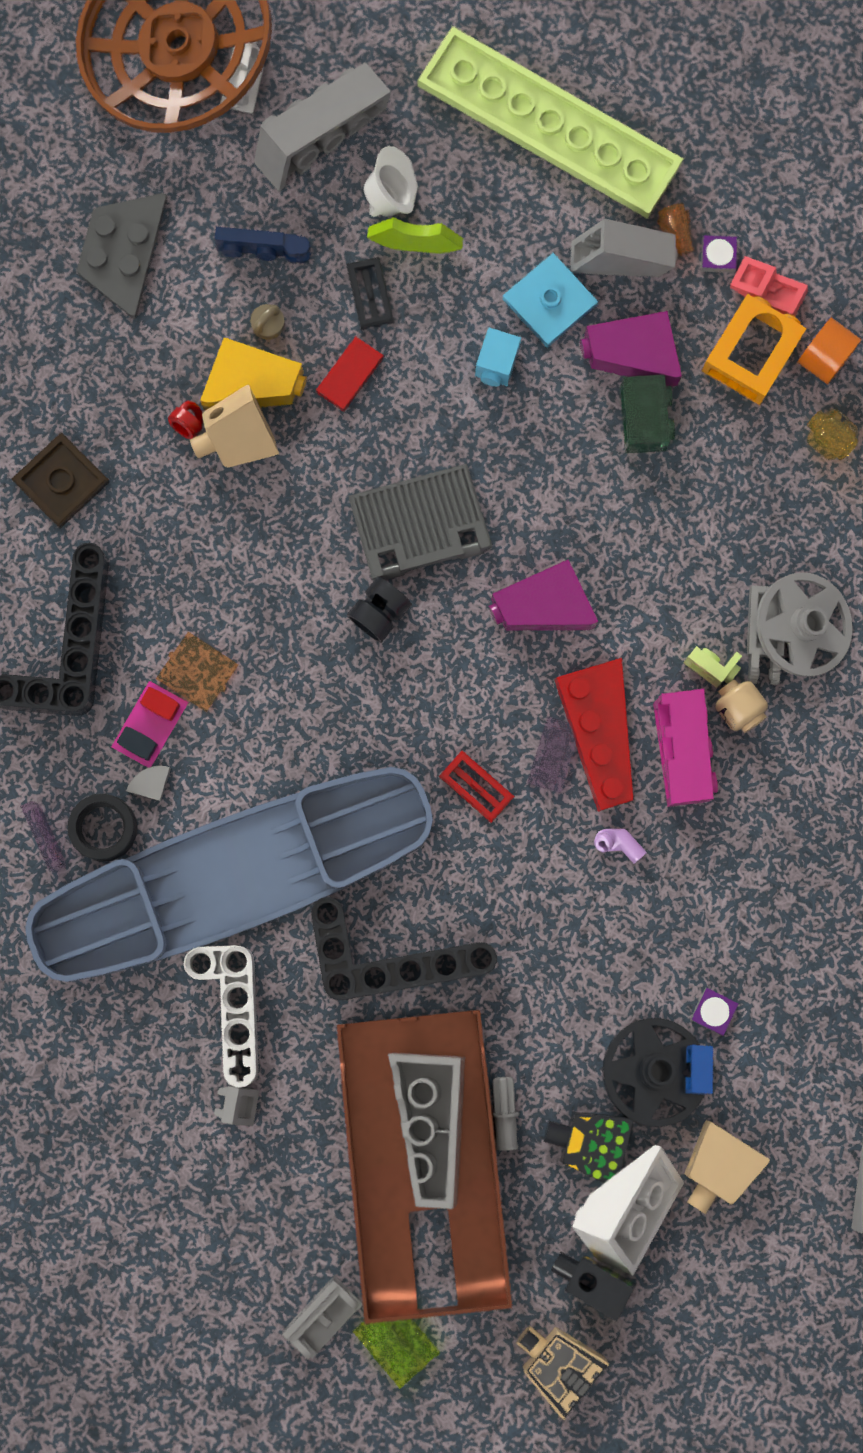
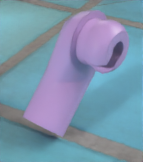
M603 829L596 834L594 839V845L598 851H622L633 864L647 853L626 829Z

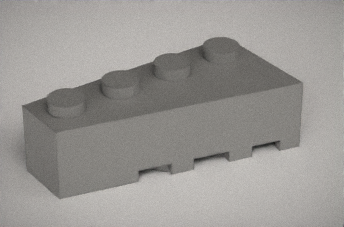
M366 62L355 69L353 67L348 68L340 75L339 79L329 85L327 83L322 84L314 91L313 95L303 101L302 99L294 101L285 112L277 117L272 115L261 124L254 164L277 191L280 192L288 186L286 178L295 171L300 175L311 168L310 164L322 150L328 155L336 149L344 140V133L347 132L350 136L354 135L385 111L391 91Z
M390 1053L388 1057L390 1067H392L395 1084L394 1090L401 1116V1128L407 1149V1160L415 1204L417 1207L453 1209L458 1204L465 1057Z

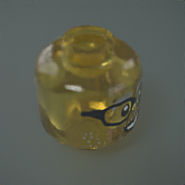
M831 409L825 414L820 410L807 423V427L810 429L806 438L807 443L826 460L844 459L859 442L856 438L858 434L857 426L838 409Z

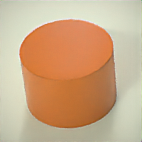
M831 317L806 348L797 363L828 385L862 339Z

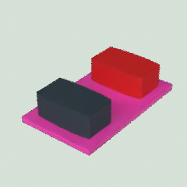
M149 681L111 747L148 768L152 767L188 702Z

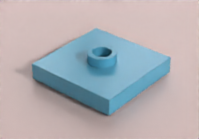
M554 253L548 256L502 296L503 301L547 348L598 305L597 299Z

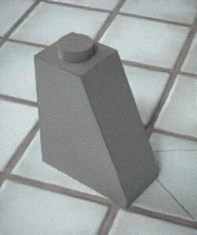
M603 219L571 241L570 271L572 274L660 277L675 268L678 256L676 235Z

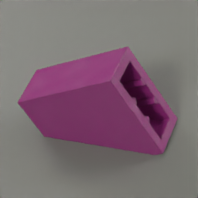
M668 311L590 325L586 327L584 338L580 339L583 359H589L591 369L670 387L678 386L682 374Z
M569 559L493 593L491 598L493 604L488 606L496 625L502 623L506 631L591 630L598 623Z

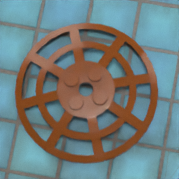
M86 0L78 22L76 58L80 74L88 91L100 106L116 120L132 128L158 133L186 131L199 127L225 114L237 104L253 86L263 69L270 49L272 35L271 10L268 0H258L263 17V26L245 30L243 15L235 0H213L205 10L196 4L190 3L189 0H175V2L165 4L155 11L147 3L149 0H126L128 4L116 22L112 39L92 38L96 19L106 0ZM226 6L233 17L236 32L218 35L213 21ZM138 13L145 20L140 29L138 40H123L130 21ZM179 36L186 37L181 47L171 48V43L175 38ZM262 40L256 62L246 79L236 88L229 80L240 64L244 53V44ZM235 47L228 66L220 74L211 66L217 50ZM91 52L111 53L114 71L123 87L108 97L101 91L94 76ZM122 54H139L147 68L131 80L125 70ZM201 75L211 84L203 91L183 98L184 82L191 81ZM155 78L170 83L169 99L154 97L143 92L142 89ZM218 91L227 98L220 105L200 116L178 122L181 108L201 103ZM131 97H135L149 106L167 110L163 124L136 120L124 114L117 107Z

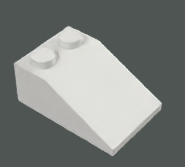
M654 1145L590 1194L584 1206L578 1210L572 1227L598 1261L633 1276L684 1182L662 1147Z

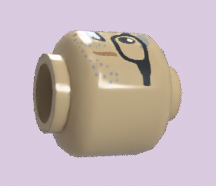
M733 680L718 691L721 698L717 701L715 708L731 730L739 731L742 729L746 733L767 718L764 712H766L768 704L752 682L745 681L738 684L736 680Z

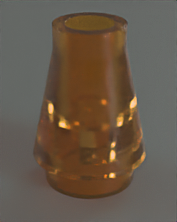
M684 203L674 204L658 211L659 220L657 223L662 232L676 235L678 256L693 252L690 212L685 210Z

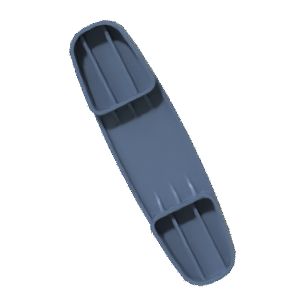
M395 767L377 769L306 787L299 793L216 820L159 843L126 859L115 860L65 885L35 904L28 914L25 926L27 942L33 959L39 969L50 978L64 982H74L109 975L159 961L255 928L315 903L318 899L339 892L393 865L421 848L430 836L433 822L429 801L418 779L408 771Z

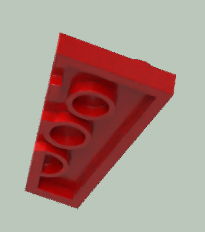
M622 658L555 678L554 681L597 811L633 801Z

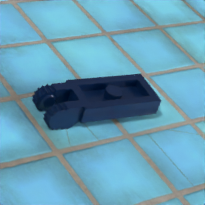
M216 226L217 251H222L224 256L239 258L242 256V253L256 254L258 259L264 261H273L276 259V256H284L290 264H301L308 262V259H310L311 250L309 249H311V246L305 236L302 237L301 235L298 237V235L284 234L282 232Z

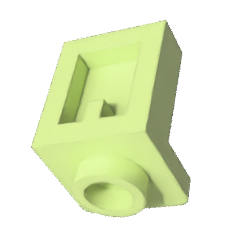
M696 646L684 661V664L717 688L723 681L728 684L734 679L741 669L736 663L742 655L736 651L726 665L722 666L719 663L720 658L707 648L701 650Z

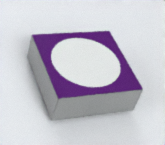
M703 235L701 271L735 273L737 266V237Z
M705 988L690 1020L724 1036L738 1003L709 988Z

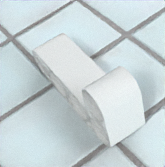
M236 945L194 948L185 956V971L194 979H220L223 1073L230 1085L239 1088L245 1087L256 1079L259 1069L254 956L247 948ZM239 951L246 956L247 964L241 972H234L230 969L228 960L231 954ZM201 953L208 955L211 961L209 970L204 974L197 973L193 968L194 958ZM238 987L243 988L248 994V1002L242 1008L232 1006L229 999L232 990ZM236 1024H243L249 1030V1039L242 1045L235 1043L231 1038V1030ZM250 1048L251 1055H243V1065L250 1067V1073L244 1075L243 1081L239 1080L238 1074L232 1073V1068L238 1066L239 1058L238 1055L231 1056L230 1049L241 1051Z

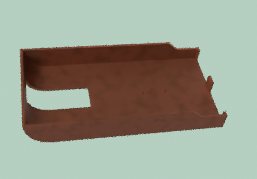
M480 1010L337 1025L365 1324L512 1308ZM390 1053L465 1057L458 1204L453 1209H447L458 1305L418 1310L409 1213L442 1208L417 1207L415 1204L407 1160V1149L401 1128V1116L394 1090L395 1084L392 1067H390L388 1057Z

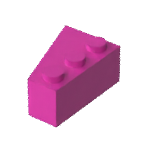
M704 689L661 694L653 703L667 807L709 802L714 799L713 793L718 792V784L715 772H711L710 758L713 757L711 739L708 737V713Z

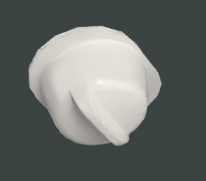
M392 146L384 147L378 154L374 171L364 185V193L370 203L369 214L372 217L380 214L385 217H392L398 213L409 214L413 210L417 192V183L411 161L398 148Z

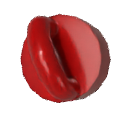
M185 401L180 407H176L168 417V423L177 433L187 439L197 437L203 429V412L195 402Z

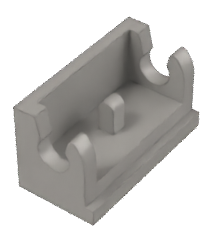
M334 1275L288 1324L282 1336L307 1359H313L363 1303Z

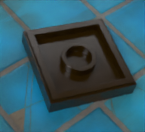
M62 432L12 478V481L59 528L64 526L110 482Z

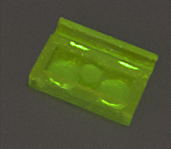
M414 1319L365 1324L363 1320L353 1329L356 1337L399 1389L428 1365L435 1356L437 1357L440 1354L439 1349Z

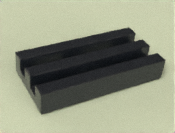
M376 257L346 264L361 330L368 329L369 327H380L383 324H394L380 258ZM369 267L375 268L385 312L383 316L378 315L368 271ZM361 269L372 316L369 319L365 318L355 270Z

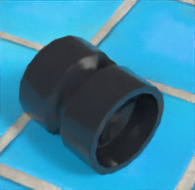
M377 577L365 591L367 598L365 600L359 599L347 613V617L371 638L382 643L394 628L392 621L401 620L412 606V603L392 584L381 577ZM381 604L385 606L383 611L378 608Z

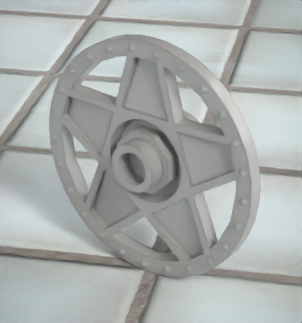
M794 573L775 581L761 598L756 618L757 633L763 650L776 666L792 675L811 677L826 673L841 662L850 646L852 618L846 600L832 583L812 573ZM795 581L810 582L820 586L823 590L808 598ZM777 592L782 613L766 620L769 603ZM836 605L842 618L843 634L829 622ZM770 640L788 643L790 663L777 653ZM817 649L835 654L824 665L810 669Z

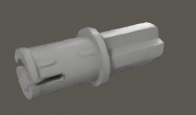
M497 1077L492 1081L494 1100L492 1117L495 1118L496 1150L518 1149L516 1116H520L519 1111H516L514 1079L512 1077Z

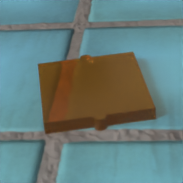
M187 632L176 650L169 653L170 659L156 679L207 712L219 693L226 691L225 684L238 667V664L190 632Z

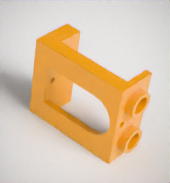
M747 294L706 360L702 372L760 405L807 328L802 326L796 317L790 314H782L773 309L771 304L764 298L752 297ZM754 318L782 333L779 342L758 376L728 359L749 323Z

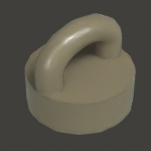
M260 305L251 314L252 330L261 339H275L284 330V316L277 305Z

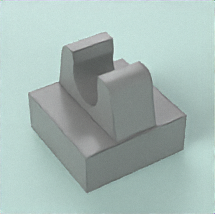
M234 1086L219 1088L218 1094L225 1096L223 1109L215 1108L214 1114L221 1118L222 1123L253 1126L260 1090Z

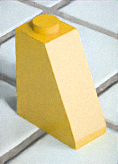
M224 337L200 401L203 409L207 410L249 384L260 407L292 405L295 395L302 396L307 377L303 376L301 363Z

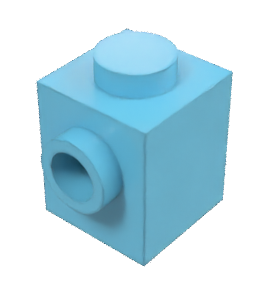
M488 327L476 364L475 376L479 377L481 382L490 386L498 387L500 384L508 386L520 349L521 337Z

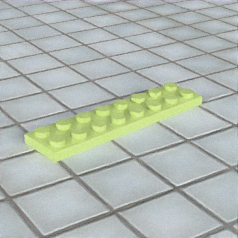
M453 26L418 79V87L647 219L683 161V158Z

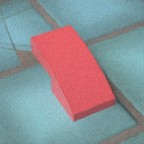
M747 256L744 257L730 284V287L745 297L749 294L752 297L764 298L776 311L782 314H790L794 317L808 292V285L776 274V267Z

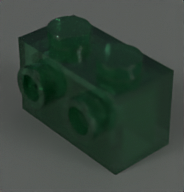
M665 375L623 377L620 386L625 454L666 451L670 440L675 439L674 419H668L667 407L672 406L671 386H666Z

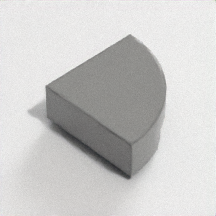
M153 766L139 772L129 783L126 792L161 802L171 768L167 766Z

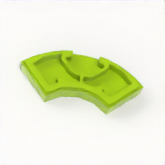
M393 217L368 227V239L394 250L441 254L463 248V238L442 223L415 225Z

